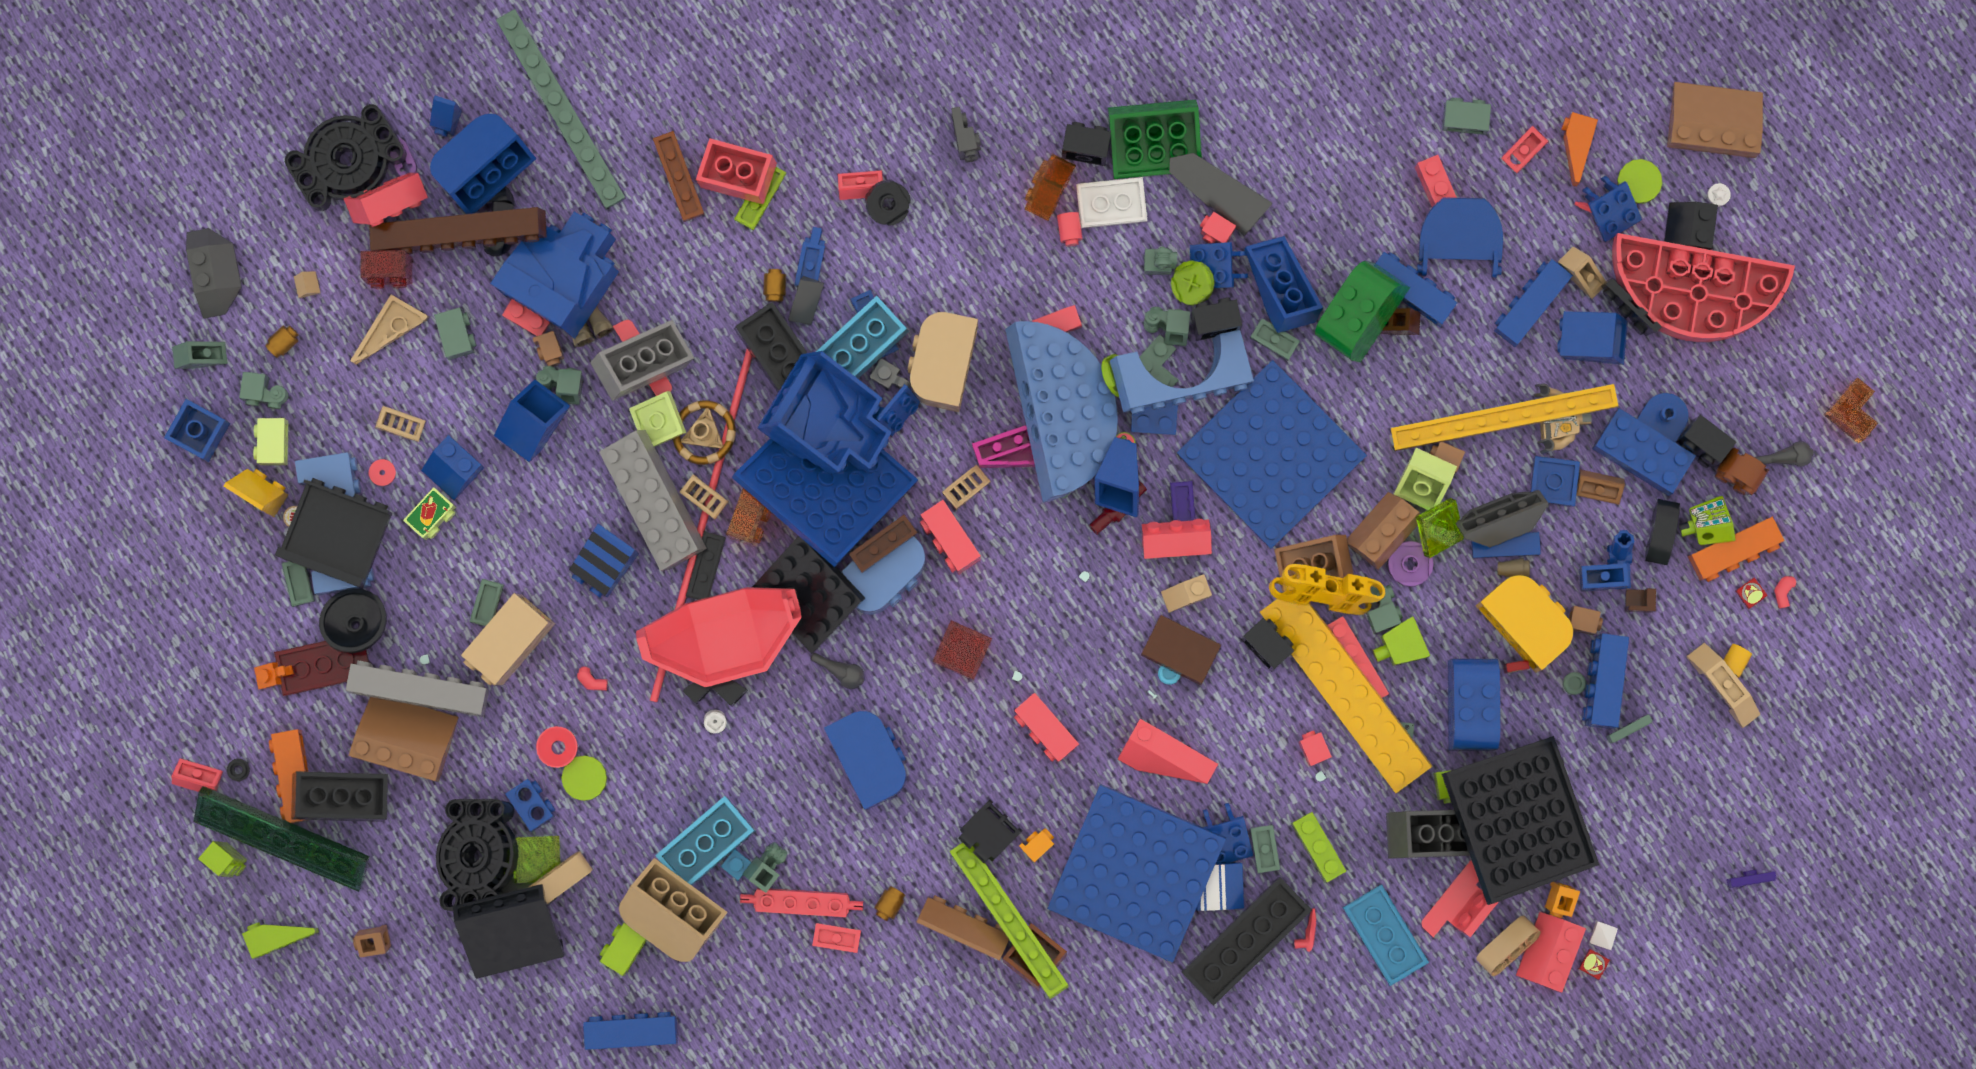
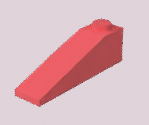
M1142 719L1138 721L1117 759L1137 771L1208 784L1218 766L1216 762Z

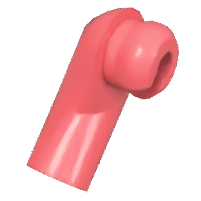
M1792 576L1781 578L1774 589L1779 609L1790 606L1787 594L1792 587L1796 586V579Z
M586 666L579 669L577 678L587 690L607 691V679H595L591 675L590 668Z

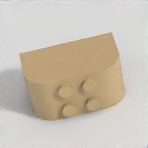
M938 312L930 315L923 322L919 335L914 336L912 348L915 356H910L907 369L908 373H911L912 392L921 403L950 411H960L978 330V319L948 312Z
M655 858L630 886L619 905L620 915L631 929L672 959L681 962L691 961L697 955L728 913Z

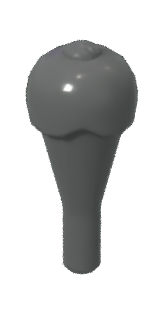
M1798 441L1773 454L1755 458L1763 464L1776 463L1803 467L1811 462L1814 451L1808 443Z
M817 653L812 654L811 661L825 667L845 688L852 690L863 684L864 671L858 665L829 660Z

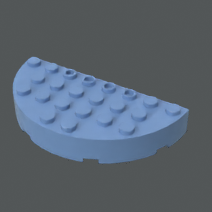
M1030 321L1014 322L1005 331L1044 503L1068 495L1086 484L1097 474L1116 437L1118 423L1115 395L1109 390L1104 381L1101 364L1079 340L1065 331L1048 324Z

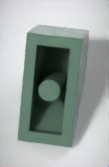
M186 341L172 347L175 369H195L228 364L225 342Z

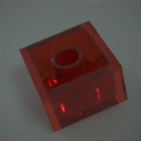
M406 250L361 251V279L367 285H371L373 289H382L384 285H393V288H406L407 284H412V257Z
M951 620L932 662L974 681L990 647L992 638Z

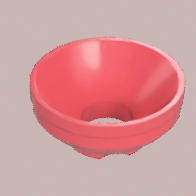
M555 726L541 733L537 740L536 750L539 759L544 764L560 768L573 761L577 754L578 744L571 731ZM562 741L565 744V751L562 754L558 755L552 751L554 742Z

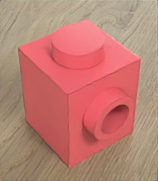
M1213 212L1210 217L1206 215L1200 224V227L1203 228L1201 234L1204 237L1202 239L1209 244L1226 243L1234 232L1236 225Z

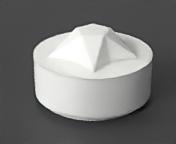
M1714 184L1707 192V199L1710 204H1717L1718 207L1723 206L1730 199V190L1724 184Z
M710 710L705 714L704 726L710 733H720L725 729L727 721L722 711Z

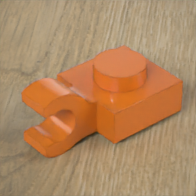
M277 662L254 667L258 690L281 685V677L293 674L292 665L278 667Z

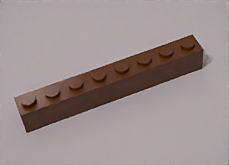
M539 207L385 222L373 227L369 225L370 251L378 253L379 257H390L392 253L399 252L401 255H410L416 250H420L422 253H431L436 248H441L443 251L455 250L456 246L471 249L475 248L476 244L491 247L496 246L497 242H504V244H517L518 240L538 242L539 238L547 237L546 211Z

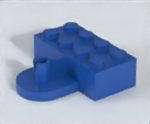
M1661 393L1652 397L1646 403L1637 419L1618 408L1592 448L1667 496L1674 493L1696 457L1695 454L1676 443L1687 425L1689 414L1683 400L1670 393Z

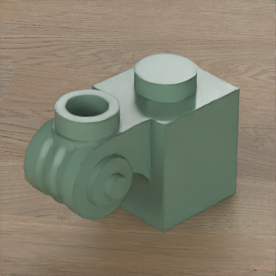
M1163 246L1158 249H1145V275H1171L1172 269H1176L1177 252H1173L1172 249Z
M1152 307L1145 314L1144 329L1149 333H1155L1161 328L1165 331V344L1186 346L1190 311H1183L1181 309L1163 311L1160 307Z
M544 366L543 370L537 373L536 380L550 391L555 387L556 395L567 404L580 405L583 386L581 370L575 368L556 370L555 367Z
M243 372L239 398L246 401L245 405L258 407L259 403H267L268 408L281 409V405L288 400L289 395L287 390L279 385L273 386L269 391V377L266 374Z
M1391 585L1384 586L1385 596L1382 600L1378 601V608L1366 613L1374 634L1401 624L1400 619L1403 616L1399 606L1395 607L1391 598L1395 596ZM1372 587L1370 589L1373 595H1380L1377 588Z
M776 842L771 843L765 848L760 858L757 856L754 858L743 875L766 893L780 876L774 869L777 864L780 865L785 862L787 851L778 846Z

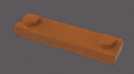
M674 131L653 138L683 222L705 215Z

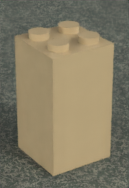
M514 593L461 654L465 659L463 663L473 671H480L482 673L480 677L490 686L503 685L553 628L555 623L522 594Z

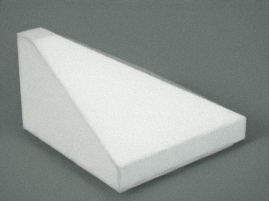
M1596 921L1589 943L1611 950L1618 928Z

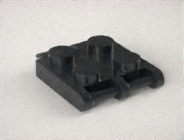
M991 799L960 829L962 834L958 838L969 849L975 845L977 848L973 853L983 863L988 859L993 862L1023 831L1021 828L1017 829L1007 819L1008 816L1006 814L1003 815L992 804L993 801ZM988 808H990L1000 819H998L991 811H989ZM1004 821L1014 831V833H1012L1002 822Z

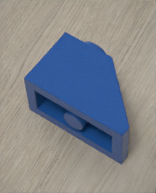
M435 95L430 118V126L435 130L434 133L442 137H447L448 134L454 136L462 110L455 101Z
M1627 563L1581 566L1579 569L1581 592L1629 586Z

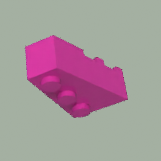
M1026 425L972 443L979 468L1035 467Z

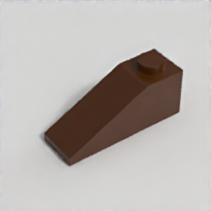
M1397 308L1380 334L1419 335L1421 313L1411 308Z

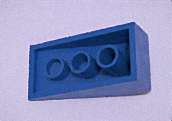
M1285 236L1246 246L1245 252L1267 315L1276 332L1280 333L1315 323L1323 310V306Z

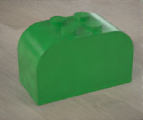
M1366 260L1362 261L1349 274L1320 318L1315 329V335L1351 361L1361 362L1411 287L1376 263Z

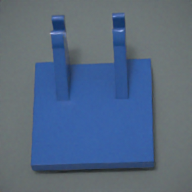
M1607 176L1601 178V181L1605 182L1604 187L1609 191L1608 193L1599 197L1588 187L1582 191L1587 194L1585 198L1589 201L1588 205L1603 241L1607 242L1617 233H1621L1641 221L1642 218L1627 182L1624 181L1616 185Z
M1232 242L1190 245V261L1202 262L1209 267L1214 278V288L1234 287V279L1248 278V273L1232 274V256H1247L1245 251H1232Z
M904 384L887 406L880 407L872 417L892 432L890 435L893 436L895 432L902 429L905 420L917 411L920 401L910 388Z
M1229 803L1224 804L1229 821L1217 825H1212L1208 810H1202L1207 824L1203 828L1226 837L1216 864L1231 863L1253 856L1244 817L1234 818Z

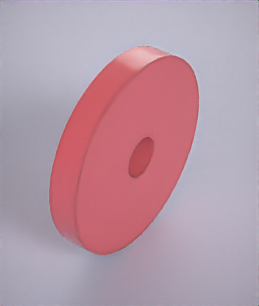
M385 459L376 460L369 468V477L378 486L389 485L396 475L394 465ZM381 470L385 471L384 475H380Z

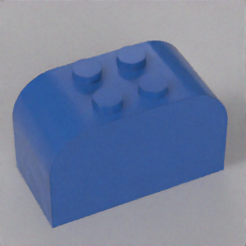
M484 114L474 119L434 155L430 164V171L436 181L464 213L473 214L534 162L536 157L500 116Z
M1498 659L1448 660V751L1498 750L1500 744V669Z
M867 711L854 712L824 727L864 810H868L902 791L907 779L906 769L903 764L906 758L900 747L895 748L892 741L896 740L891 728H885L882 721L875 714Z

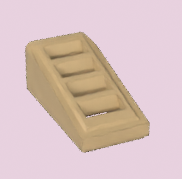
M382 406L375 428L419 442L426 421ZM390 414L388 426L383 425L386 415ZM395 417H400L397 428H392ZM404 419L409 420L405 432L401 431ZM413 422L417 423L414 435L409 434Z
M975 465L942 491V494L957 511L991 481ZM974 472L982 481L980 485L971 476ZM967 478L976 487L972 490L965 482ZM960 484L967 490L968 494L966 496L959 489L958 486ZM955 490L962 499L958 501L951 491Z
M695 475L690 477L680 491L683 496L713 519L718 517L729 502ZM697 484H699L700 487L692 496L690 492ZM703 489H705L707 492L700 499V501H698L696 498L700 495ZM712 494L714 497L707 506L703 505L709 495ZM717 499L720 500L721 502L712 512L710 508L716 502Z

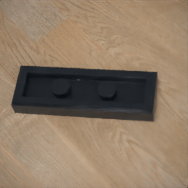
M705 531L702 540L707 549L697 555L686 597L697 600L710 597L726 537Z

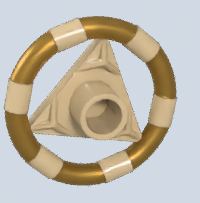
M696 401L687 405L679 413L683 423L690 413L706 408L682 439L680 436L673 439L674 446L679 455L691 463L707 465L717 462L728 454L735 442L736 427L732 415L725 407L714 401ZM710 409L717 412L726 421L728 430L724 445ZM683 444L718 448L720 450L706 457L693 455Z

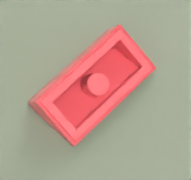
M882 170L838 174L840 200L865 198L872 186L883 181Z
M180 758L171 776L172 784L215 797L223 771Z

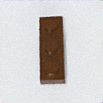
M902 515L849 553V556L863 573L918 533L907 517Z

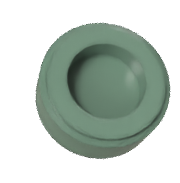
M1571 672L1563 679V688L1571 695L1580 694L1586 687L1584 676L1578 672Z

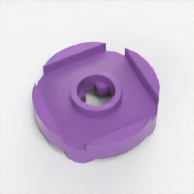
M1407 541L1403 542L1390 556L1387 565L1394 581L1406 587H1414L1427 580L1432 573L1434 563L1431 553L1422 544ZM1408 558H1412V561L1417 563V566H1414L1412 570H1408V567L1404 566V562H1407Z

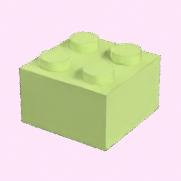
M1415 448L1400 477L1394 495L1435 513L1451 484L1457 466Z

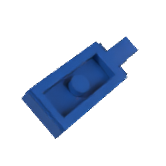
M813 227L811 238L805 237V242L802 244L795 287H798L803 276L819 281L825 252V241L821 240L822 228Z

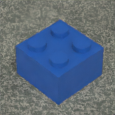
M185 399L164 438L209 462L231 423Z

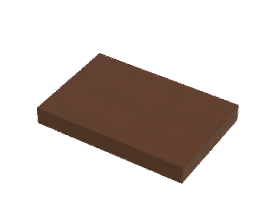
M1160 615L1141 656L1202 685L1221 644Z

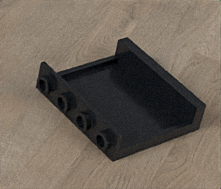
M312 478L311 481L304 479L305 488L281 548H277L275 556L363 589L391 519L392 512L387 510V505L375 501V504L372 505L367 503V498L354 493V496L351 497L346 495V490L333 486L332 489L324 487L325 482L315 478Z
M543 884L453 906L454 923L476 979L564 957L563 941L559 939L550 914Z

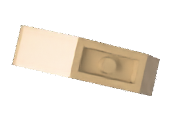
M1703 643L1686 656L1698 673L1706 676L1731 708L1728 711L1741 728H1744L1761 715L1751 694L1726 662L1708 645Z

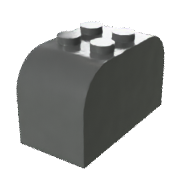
M1454 810L1386 813L1388 859L1470 856Z

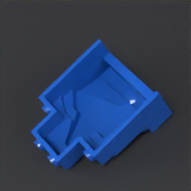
M574 211L562 230L551 224L550 227L546 226V238H539L538 242L521 241L503 263L490 284L505 297H510L561 328L575 339L619 273L614 267L615 263L605 257L616 238L611 234L612 230L606 225L600 223L598 226L593 223L594 219L583 212L580 215Z
M823 351L800 355L757 427L762 433L798 458L808 459L828 474L842 471L847 461L858 470L873 468L878 461L877 457L880 451L887 446L888 438L892 433L872 417L879 410V403L882 397Z

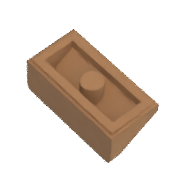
M1580 469L1576 496L1619 505L1625 481L1623 478Z

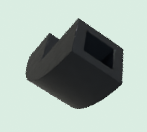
M1662 499L1657 500L1652 515V530L1646 546L1645 561L1668 565L1677 531L1680 503Z
M732 680L709 687L692 683L683 690L695 704H698L714 689L731 707L747 692L743 686Z

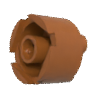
M1732 448L1718 466L1714 477L1723 483L1728 481L1733 484V490L1739 494L1745 495L1747 493L1752 496L1757 492L1769 469H1765L1766 465L1747 453L1739 455L1737 454L1739 449Z

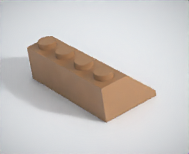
M934 895L933 899L927 898L916 921L917 923L1000 961L1009 939L999 924H996L994 928L986 924L988 921L986 918L975 914L974 918L966 915V909L957 905L951 908L945 905L947 900Z

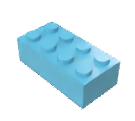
M876 296L816 352L823 351L859 379L910 331Z
M724 796L655 856L663 865L693 886L755 832V829L732 802Z

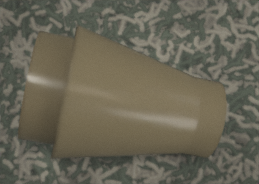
M1519 558L1498 562V575L1507 577L1521 575L1530 578V560Z

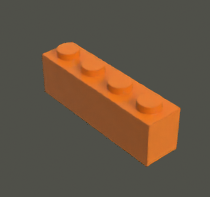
M1773 516L1736 533L1735 541L1715 543L1688 556L1699 581L1706 578V581L1709 582L1720 577L1718 572L1724 569L1728 573L1739 568L1738 563L1745 559L1749 563L1760 558L1758 553L1764 550L1770 553L1779 549V543L1785 540Z
M295 729L271 734L272 740H269L270 752L274 753L275 762L272 765L275 776L278 775L279 780L276 790L278 797H282L283 806L280 807L281 818L286 821V824L309 821L291 819L292 774L296 771L309 772L302 730Z

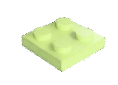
M666 391L629 408L637 430H646L654 447L686 433L670 391Z

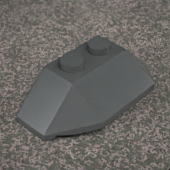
M210 228L187 232L186 253L194 294L202 317L206 319L225 315L242 288L234 244Z
M1539 490L1511 493L1470 509L1461 520L1456 522V526L1465 539L1492 547L1532 531L1548 507V502Z

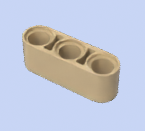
M578 851L529 887L543 884L545 899L548 904L588 875L593 869L583 854Z
M1520 916L1478 954L1476 960L1491 976H1496L1539 938L1541 932L1525 916Z

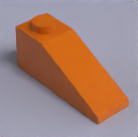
M1574 112L1570 114L1569 118H1564L1561 130L1565 131L1563 139L1572 186L1577 187L1581 180L1598 119Z

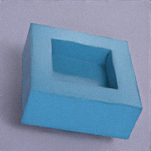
M734 849L720 867L739 881L744 871L751 864V861Z

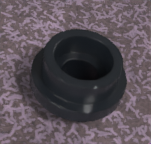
M234 759L227 766V774L234 781H242L250 773L249 764L243 759ZM236 766L242 767L241 774L235 773Z

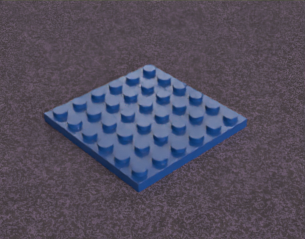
M1273 360L1253 378L1254 381L1247 384V389L1241 390L1176 453L1270 549L1367 456Z
M769 439L732 476L738 484L834 567L918 481L914 475L884 449L880 451L877 457L878 461L871 469L858 470L847 461L842 471L828 474L808 459L798 458L772 439Z
M1100 784L1047 909L1173 963L1226 841V837Z

